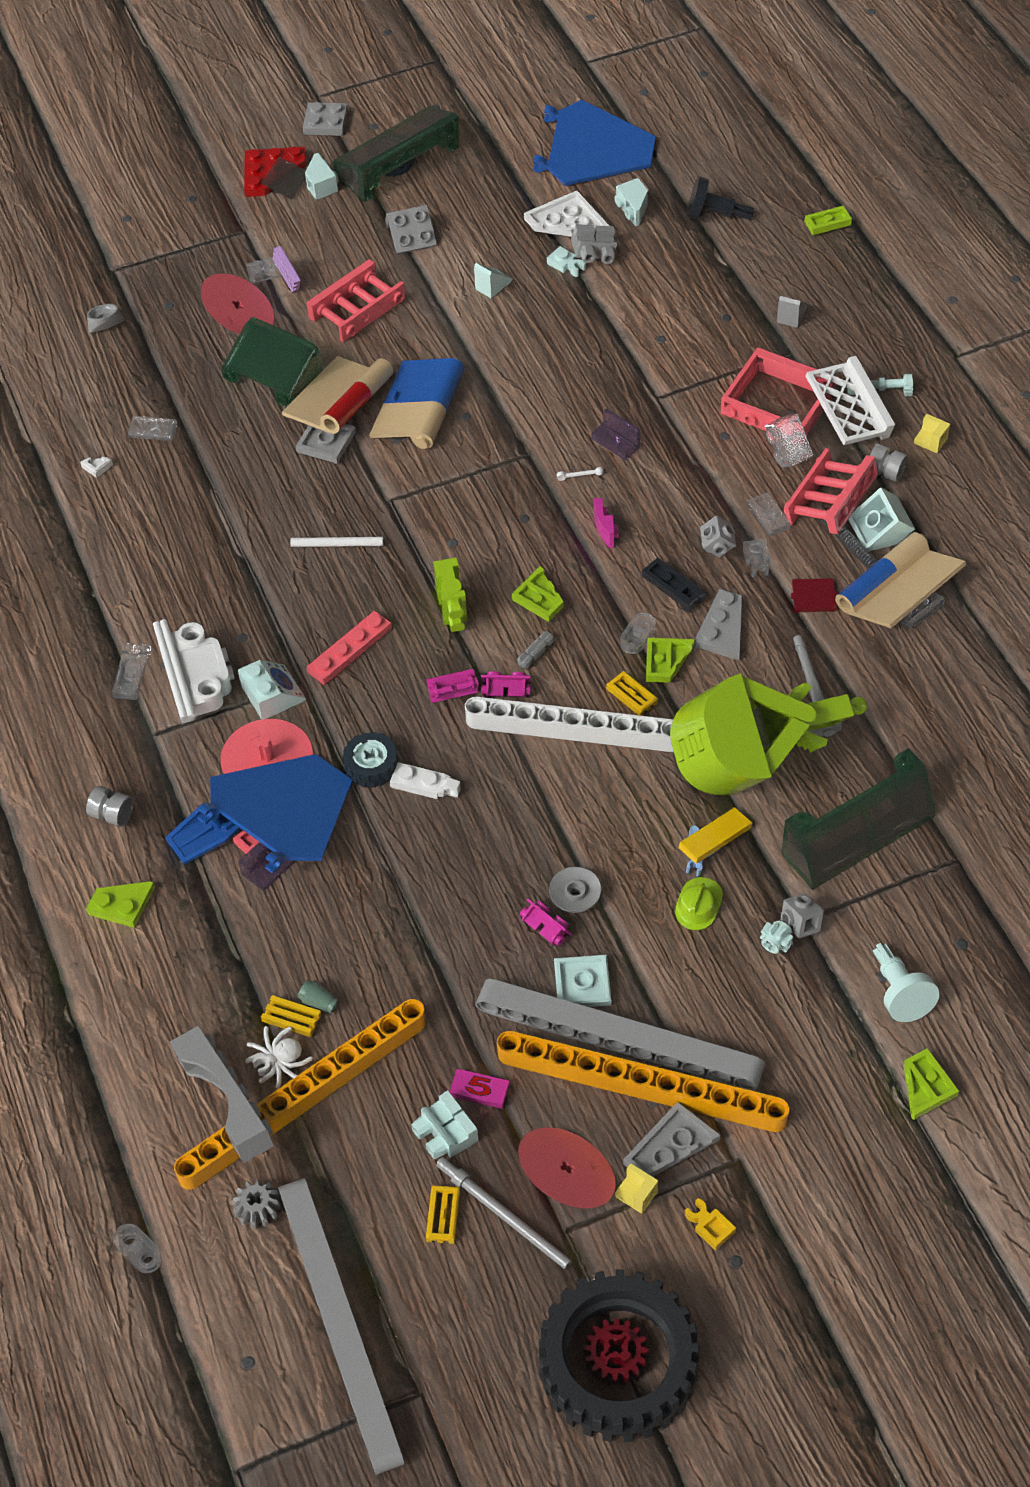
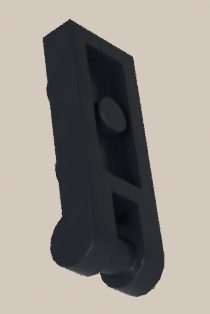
M660 558L655 559L642 570L643 578L680 604V607L685 612H690L694 609L696 603H701L706 599L702 589Z

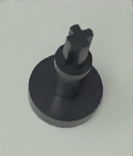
M697 177L688 203L686 217L697 220L703 208L723 214L726 217L735 215L749 220L752 218L753 207L735 203L733 198H726L707 192L709 179Z

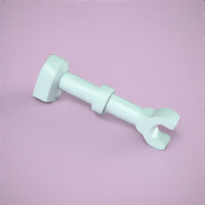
M905 374L903 379L885 380V377L879 378V380H870L874 388L879 389V391H885L886 388H903L905 396L913 395L912 374ZM847 389L849 395H855L854 391Z

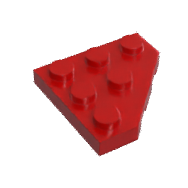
M305 147L245 150V197L266 196L271 192L273 186L276 184L281 185L291 177V173L296 169H303L306 166Z

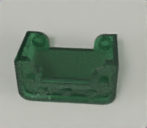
M254 317L244 324L221 367L223 378L229 382L236 383L241 379V375L274 389L276 401L286 407L323 371L320 351L316 345Z

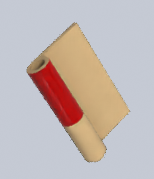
M337 356L282 411V415L335 434L393 375V367L389 361L382 358L377 359L370 367Z

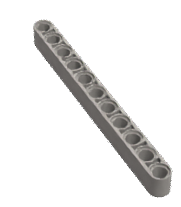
M495 979L485 980L476 1002V1007L479 1010L493 1016L751 1091L758 1089L765 1067V1062L762 1059L747 1053Z
M305 1178L278 1187L280 1197L375 1475L405 1465Z

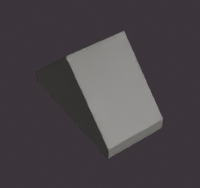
M780 296L777 323L798 328L808 303Z

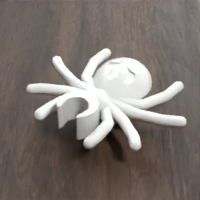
M265 1026L264 1039L267 1049L256 1043H247L248 1047H253L263 1052L252 1055L245 1060L246 1063L253 1061L254 1068L260 1064L265 1065L263 1068L258 1069L259 1076H263L259 1079V1083H263L271 1078L276 1070V1089H279L282 1083L281 1069L290 1077L295 1078L298 1075L287 1068L303 1066L313 1060V1057L310 1056L303 1061L296 1062L302 1048L295 1039L285 1038L278 1043L283 1035L292 1030V1027L282 1030L273 1040L271 1046L268 1035L269 1028Z

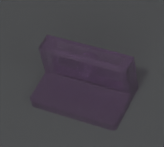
M605 409L603 411V423L591 433V439L626 460L640 448V429L609 409Z
M259 842L238 862L242 876L264 891L296 861H284L279 870L272 874L265 869V866L270 863L266 860V856L273 851Z

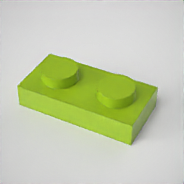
M840 206L806 215L804 222L812 235L850 226L852 218L845 207Z

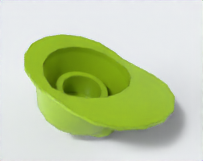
M705 877L693 878L686 882L675 908L676 918L682 926L689 930L698 931L707 928L713 923L723 897L722 889L718 883Z

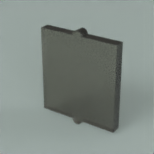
M278 157L262 181V184L275 190V193H280L292 200L306 179V171L297 167L295 163H290Z

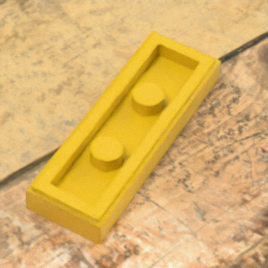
M734 807L681 841L679 849L697 864L751 829L752 822Z

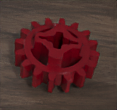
M615 1318L614 1325H609L606 1319L603 1320L602 1329L596 1325L593 1326L594 1336L587 1335L586 1343L589 1345L584 1346V1354L588 1355L585 1358L586 1366L593 1365L592 1375L595 1376L601 1373L603 1383L610 1377L614 1385H617L618 1378H623L627 1384L629 1383L630 1374L638 1377V1367L645 1368L646 1360L644 1357H648V1348L644 1347L646 1345V1337H639L640 1328L636 1327L631 1330L630 1321L628 1320L624 1325H619L618 1318ZM598 1344L601 1345V1349L603 1350L600 1353L599 1358L596 1354ZM633 1345L636 1350L634 1359L629 1353Z

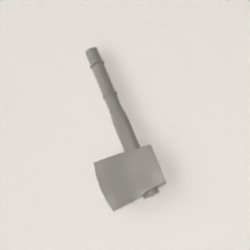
M797 635L793 638L795 650L798 653L806 681L812 686L809 691L812 702L824 700L820 684L815 676L814 667L811 664L806 649L807 646L804 643L803 637ZM842 722L810 732L819 736H832L835 732L841 731Z

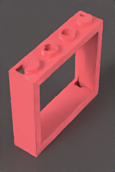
M757 347L723 395L721 414L802 444L824 411L818 399L801 424L740 402L738 399L758 371L813 391L806 378V374L817 369ZM821 377L815 378L817 382L826 385L825 382H828V380ZM830 382L828 387L836 390L837 384ZM825 392L826 399L831 401L833 395Z

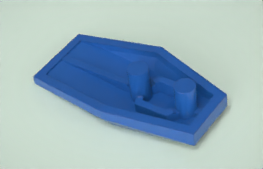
M197 808L169 833L165 839L185 865L226 843L241 828L219 812L215 814L209 823L204 824L198 820V816L202 812Z

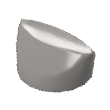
M102 304L92 308L87 313L89 333L98 332L125 321L115 304Z

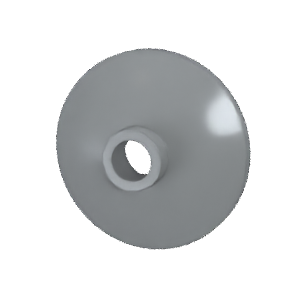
M569 867L559 871L552 878L549 894L551 900L558 908L571 913H579L589 910L598 902L601 896V884L597 876L590 870L582 867Z

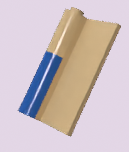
M913 532L836 595V603L843 612L892 628L966 565V561L930 551L927 538L923 534Z

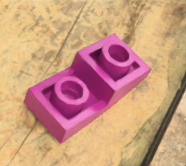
M593 498L594 521L598 533L609 548H614V538H619L618 524L613 523V515H608V507H603V498Z

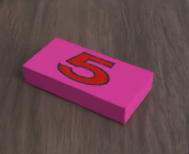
M457 1069L449 1093L453 1098L503 1109L510 1081Z

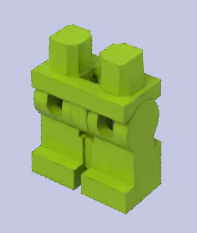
M457 557L433 561L436 593L439 605L442 604L444 625H450L451 632L465 630L464 622L467 621L465 591L462 590L459 580Z

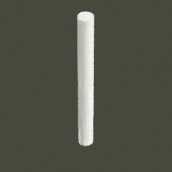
M383 537L291 538L290 543L291 547L383 546Z

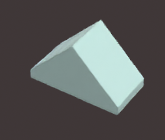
M478 263L474 266L475 289L490 298L505 288L513 279L498 269Z

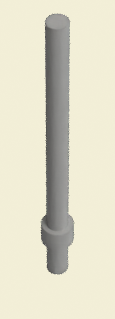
M444 1157L438 1160L436 1166L451 1178L453 1184L460 1187V1189L464 1188L563 1269L566 1270L572 1263L570 1258L472 1181L466 1171L462 1168L457 1169Z

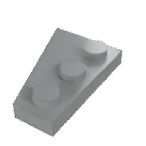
M719 589L694 640V647L739 661L742 595Z
M677 1102L623 1159V1164L628 1167L631 1163L654 1177L718 1142L721 1135Z

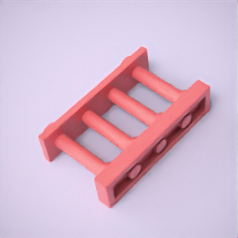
M368 259L307 302L308 316L314 322L322 316L332 321L339 327L340 341L344 343L397 304H400L405 299L404 283L400 281L395 286L390 287L376 277L375 263ZM371 283L384 293L375 298L363 288ZM356 294L369 304L359 309L347 299ZM340 305L353 315L344 320L331 310Z
M825 448L793 496L784 506L788 525H793L799 515L826 520L829 533L838 534L878 475L875 457L866 455L858 466L832 461L830 449ZM830 470L853 474L849 480L826 477ZM820 485L843 489L838 495L816 492ZM810 500L833 504L828 510L806 507Z

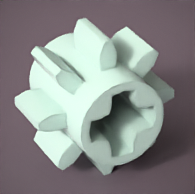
M776 921L773 925L767 922L760 931L762 933L760 938L763 939L761 941L762 946L771 953L777 954L781 949L787 952L793 944L792 930L782 921Z

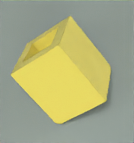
M926 414L923 419L922 429L915 437L914 444L938 453L948 440L950 423Z
M630 1163L627 1167V1177L616 1190L615 1197L643 1214L658 1193V1180Z

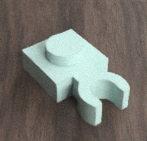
M558 247L547 257V264L563 273L569 270L571 275L578 277L579 269L586 270V263L583 260H576L574 253L562 247Z

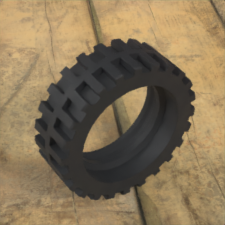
M615 1269V1276L605 1277L604 1271L595 1273V1280L587 1282L585 1277L577 1280V1289L573 1292L568 1288L564 1289L560 1293L561 1302L559 1304L555 1302L551 1304L548 1309L549 1318L548 1320H543L541 1326V1339H539L540 1374L543 1378L545 1393L552 1398L553 1408L557 1413L560 1411L565 1413L566 1422L570 1426L574 1427L576 1423L582 1425L583 1434L592 1437L594 1431L603 1433V1441L612 1442V1435H623L624 1442H632L633 1434L642 1432L645 1439L653 1436V1428L658 1425L664 1430L671 1425V1417L674 1414L680 1416L684 1411L685 1401L691 1399L695 1380H697L700 1346L697 1342L698 1331L696 1324H691L690 1322L691 1312L686 1305L683 1307L679 1306V1296L673 1290L669 1294L663 1291V1282L656 1278L652 1284L644 1281L645 1274L637 1271L635 1277L624 1276V1270ZM609 1311H627L649 1319L661 1329L669 1347V1366L665 1377L655 1390L638 1399L611 1401L594 1396L579 1385L570 1368L568 1358L569 1345L576 1329L589 1318Z

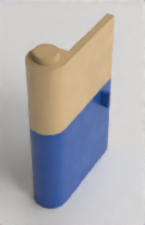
M455 358L402 361L369 434L370 437L410 436L418 448L428 449L432 447L464 373L465 367L463 363Z

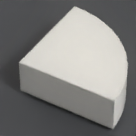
M90 457L80 462L81 467L96 478L113 466L112 460L107 457L91 459Z

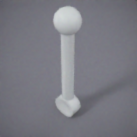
M597 467L595 470L572 473L560 471L557 473V479L563 481L568 477L592 474L601 476L604 470L601 467Z

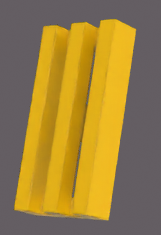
M625 671L606 684V689L639 716H643L644 711L648 712L652 705L658 704V698ZM621 680H623L630 687L628 688L625 684L621 682ZM636 692L643 696L647 701H644L641 697H639L636 694Z
M272 995L270 1004H267L266 1012L262 1014L261 1020L283 1029L292 1027V1032L311 1038L320 1020L321 1011ZM272 1013L277 1014V1015H280V1016H283V1017H286L287 1019L292 1020V1021H299V1022L308 1024V1025H310V1026H309V1028H308V1027H305V1026H302V1025H299V1024H296V1023H293V1022H290V1021H287V1020H284V1019H281V1018L272 1016Z
M432 1185L426 1242L432 1243L433 1240L443 1243V1241H448L449 1244H455L460 1187ZM437 1193H442L438 1233H433ZM453 1194L449 1234H444L448 1195Z

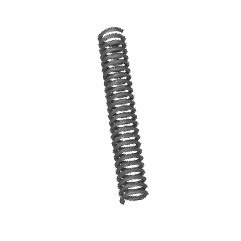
M822 504V505H819V506L816 508V509H819V508H820L821 510H823V509H824V510H828V509H826V507H824L823 504ZM819 519L828 528L826 520ZM843 526L838 534H834L835 537L869 569L879 560L874 558L872 553L867 551L865 546Z

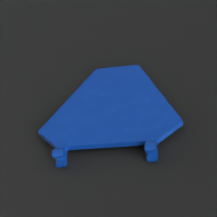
M580 100L560 111L551 105L545 106L544 113L546 114L544 121L553 122L557 120L549 160H546L541 155H535L534 163L537 164H534V172H542L548 169L564 186L651 167L656 136L584 100Z
M316 754L210 777L211 803H203L198 807V810L202 812L198 816V820L207 824L219 812L273 852L266 856V860L270 863L265 866V869L272 874L279 870L284 861H322L352 785V779Z

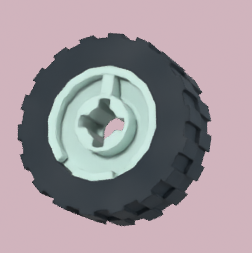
M365 732L349 740L343 750L345 773L352 779L354 784H359L365 788H375V786H382L391 780L398 763V754L395 743L389 737L382 733Z

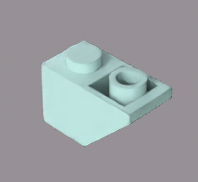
M319 153L314 154L305 172L307 189L318 200L338 192L337 183L339 178L337 173L330 169L326 159L323 160Z
M637 178L616 186V195L614 197L616 205L621 207L625 212L626 218L631 220L635 226L640 225L648 206V190Z

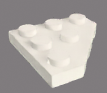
M574 191L524 213V220L536 232L572 237L576 224L594 225V228L596 225L609 226L578 191Z

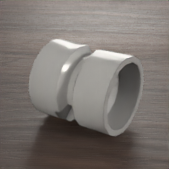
M876 444L870 456L875 457L878 476L883 473L886 479L898 482L905 470L908 454L897 450L891 453L890 448Z
M99 785L93 789L88 798L86 812L90 817L101 821L105 818L107 823L123 827L130 819L134 801L131 796L120 792L114 793L113 790Z

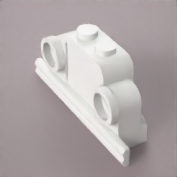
M166 619L154 622V630L181 723L193 721L198 715L218 710L223 704V696L228 695L232 690L230 680L235 679L231 665L226 666L225 663L229 661L226 648H221L219 641L215 638L205 639L204 629L198 623H186L178 631L170 632Z

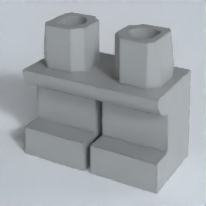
M576 224L571 238L576 257L582 258L585 263H591L596 258L602 259L604 264H611L617 247V242H614V226L596 225L594 228V225Z

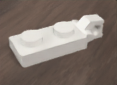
M399 762L390 780V787L434 799L443 797L444 794L458 798L461 790L460 781L451 779L449 775Z

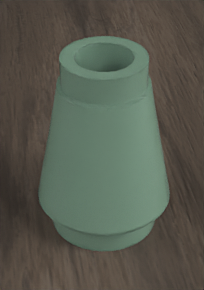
M307 979L297 998L302 1000V1004L329 1012L330 1014L333 1013L339 1003V999L335 998L316 980L312 982Z

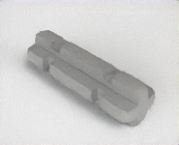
M544 631L525 650L526 653H522L517 658V664L523 669H527L532 664L531 661H535L546 650V647H549L554 642L553 634Z

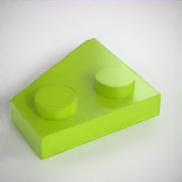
M541 566L512 593V600L548 622L564 608V601L555 592L554 585L551 581H548Z
M648 638L646 682L670 683L693 650L694 639Z
M148 881L97 888L86 908L87 914L135 928L155 889L154 883Z
M927 1048L904 1060V1074L910 1113L913 1120L958 1096L959 1090Z

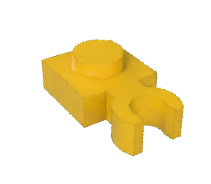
M697 1198L695 1205L700 1209V1212L693 1213L689 1208H686L685 1217L690 1222L698 1223L695 1227V1232L716 1251L736 1233V1227L716 1208L709 1213L705 1202Z

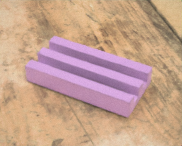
M278 246L274 248L272 259L291 292L294 293L299 290L301 279L283 248Z

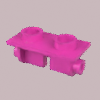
M474 669L426 679L431 703L478 693L479 684L477 677H475Z
M490 671L487 672V675H481L482 682L486 683V685L481 686V694H486V697H503L504 688H508V697L525 698L526 695H530V685L526 684H531V678L526 676L524 672H512L511 675H502L501 672Z
M526 899L531 905L529 908H523L520 912L522 921L526 922L536 931L544 924L545 926L539 934L552 945H562L565 940L563 937L565 933L572 937L573 934L566 929L569 926L567 922L558 915L553 919L547 914L550 909L539 900L533 903L530 899Z

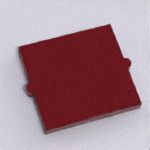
M833 578L792 579L793 593H791V599L794 602L795 613L834 612L837 610L835 599L837 592L834 590Z

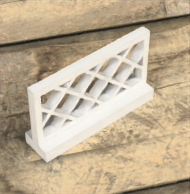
M857 356L849 357L847 362L807 372L806 378L843 445L880 437L881 440L890 437L895 423ZM843 371L846 381L833 376L834 373ZM821 377L828 380V382L824 385L817 382L815 378ZM830 382L843 386L841 391L828 387ZM848 388L854 391L856 397L854 398L843 393L844 389ZM825 392L838 397L836 402L826 399ZM843 399L852 403L851 408L849 409L838 404L839 400ZM854 405L862 407L865 415L852 410ZM838 410L847 414L846 419L837 417L834 411ZM849 416L861 420L860 426L847 421ZM866 422L873 425L875 430L870 431L862 426ZM844 427L856 431V435L847 437L843 430Z

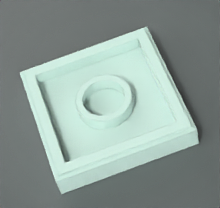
M607 955L554 958L557 998L587 1007L611 1006Z

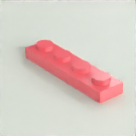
M373 611L306 667L307 673L325 685L392 629L391 622L376 611Z

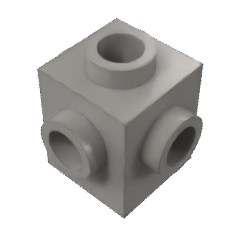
M718 515L700 527L702 547L706 552L720 558L736 546L733 525Z
M806 893L784 899L781 921L786 923L798 938L820 932L824 910Z

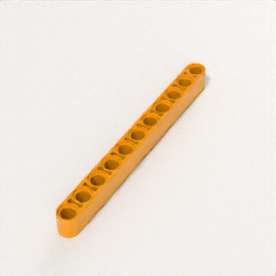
M409 999L257 1103L256 1105L261 1113L259 1119H266L273 1134L422 1031L426 1025L425 1010L422 1002L416 999ZM412 1014L418 1015V1016L415 1017V1018H410V1017H408L409 1015H412ZM390 1029L396 1030L393 1033H387V1031ZM369 1044L375 1045L372 1048H364L366 1045ZM345 1060H353L349 1064L342 1063ZM324 1075H331L327 1079H320ZM302 1090H307V1091H309L308 1093H306V1094H304V1095H299V1094H298V1093H299L300 1091H302ZM279 1106H286V1108L281 1111L275 1110ZM225 1126L176 1160L174 1171L181 1187L187 1190L195 1189L240 1158L231 1142H229L230 1139ZM212 1153L217 1154V1156L212 1159L206 1158L208 1155ZM187 1170H194L190 1175H183Z
M505 1031L497 1038L499 1060L509 1066L671 1107L678 1102L691 1112L771 1132L782 1131L788 1123V1103L779 1097L514 1031ZM507 1046H513V1047H515V1048L512 1049V1050H506V1049H504V1048L507 1047ZM535 1052L541 1054L537 1057L531 1056V1054ZM559 1059L567 1060L566 1063H558L556 1061ZM584 1066L594 1067L591 1070L583 1069ZM612 1072H617V1073H619L620 1075H619V1076H616V1077H613V1076H610L609 1074L612 1073ZM637 1079H644V1080H646L647 1082H645V1083H638V1082H636V1080H637ZM668 1085L672 1086L673 1089L665 1090L662 1087ZM697 1092L700 1096L693 1097L689 1093ZM724 1099L727 1101V1103L721 1104L718 1103L716 1100ZM752 1106L754 1110H746L743 1107ZM777 1112L782 1116L773 1117L770 1115V1113Z

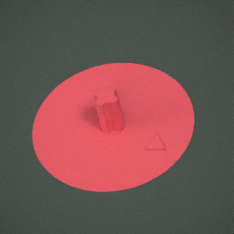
M214 274L203 282L201 286L203 304L209 314L222 326L246 336L263 335L272 328L274 324L273 308L267 297L255 285L231 274Z
M279 719L253 721L237 729L227 739L221 752V768L223 773L226 774L313 755L312 745L305 732L290 722Z
M538 1128L530 1131L522 1138L518 1149L521 1166L531 1182L547 1196L560 1203L577 1208H595L605 1204L613 1196L616 1185L613 1170L603 1154L587 1140L558 1128Z

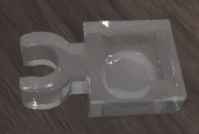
M766 539L743 541L742 549L746 565H752L751 575L756 577L757 570L761 569L765 572V576H768L770 555Z

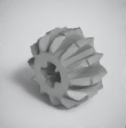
M259 1178L255 1185H251L249 1181H246V1189L237 1188L238 1197L232 1200L233 1206L236 1207L233 1210L235 1217L240 1218L241 1224L244 1226L251 1222L252 1228L256 1229L258 1223L262 1222L263 1226L267 1227V1219L276 1220L277 1214L275 1211L281 1209V1203L278 1201L280 1198L279 1192L273 1190L270 1182L263 1185Z

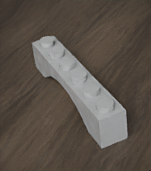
M199 1026L170 1041L176 1058L188 1076L198 1077L211 1082L228 1097L229 1108L225 1130L232 1146L243 1163L273 1147L269 1135L273 1134L269 1123L266 1119H259L261 1113L254 1101L248 1102L247 1099L250 1097L242 1083L236 1084L238 1078L232 1067L226 1068L224 1066L227 1064L226 1059L220 1049L217 1051L213 1049L216 1045L210 1034L204 1035Z

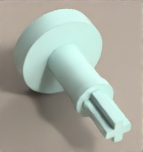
M878 943L873 953L881 964L880 971L882 975L887 978L891 985L884 996L886 1009L891 1017L899 1022H911L922 1018L938 1002V987L932 978L925 973L909 974L903 961L893 955L887 944L882 945Z

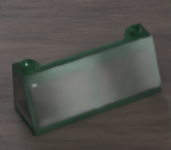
M428 106L344 155L339 156L334 160V171L342 183L366 202L373 198L371 194L372 188L380 186V177L436 145H440L443 149L447 148L451 152L459 148V116L454 112Z
M910 748L897 754L894 758V767L898 772L827 814L815 819L813 815L807 812H799L785 820L781 854L812 890L934 818L935 807L925 764Z

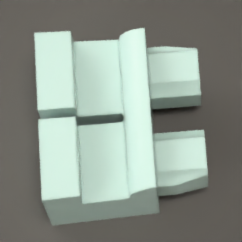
M448 1090L441 1094L439 1101L429 1108H421L422 1116L411 1124L412 1130L418 1139H422L430 1133L435 1137L426 1143V1148L433 1159H437L446 1153L451 1158L479 1141L477 1128L465 1112L462 1111V1108Z

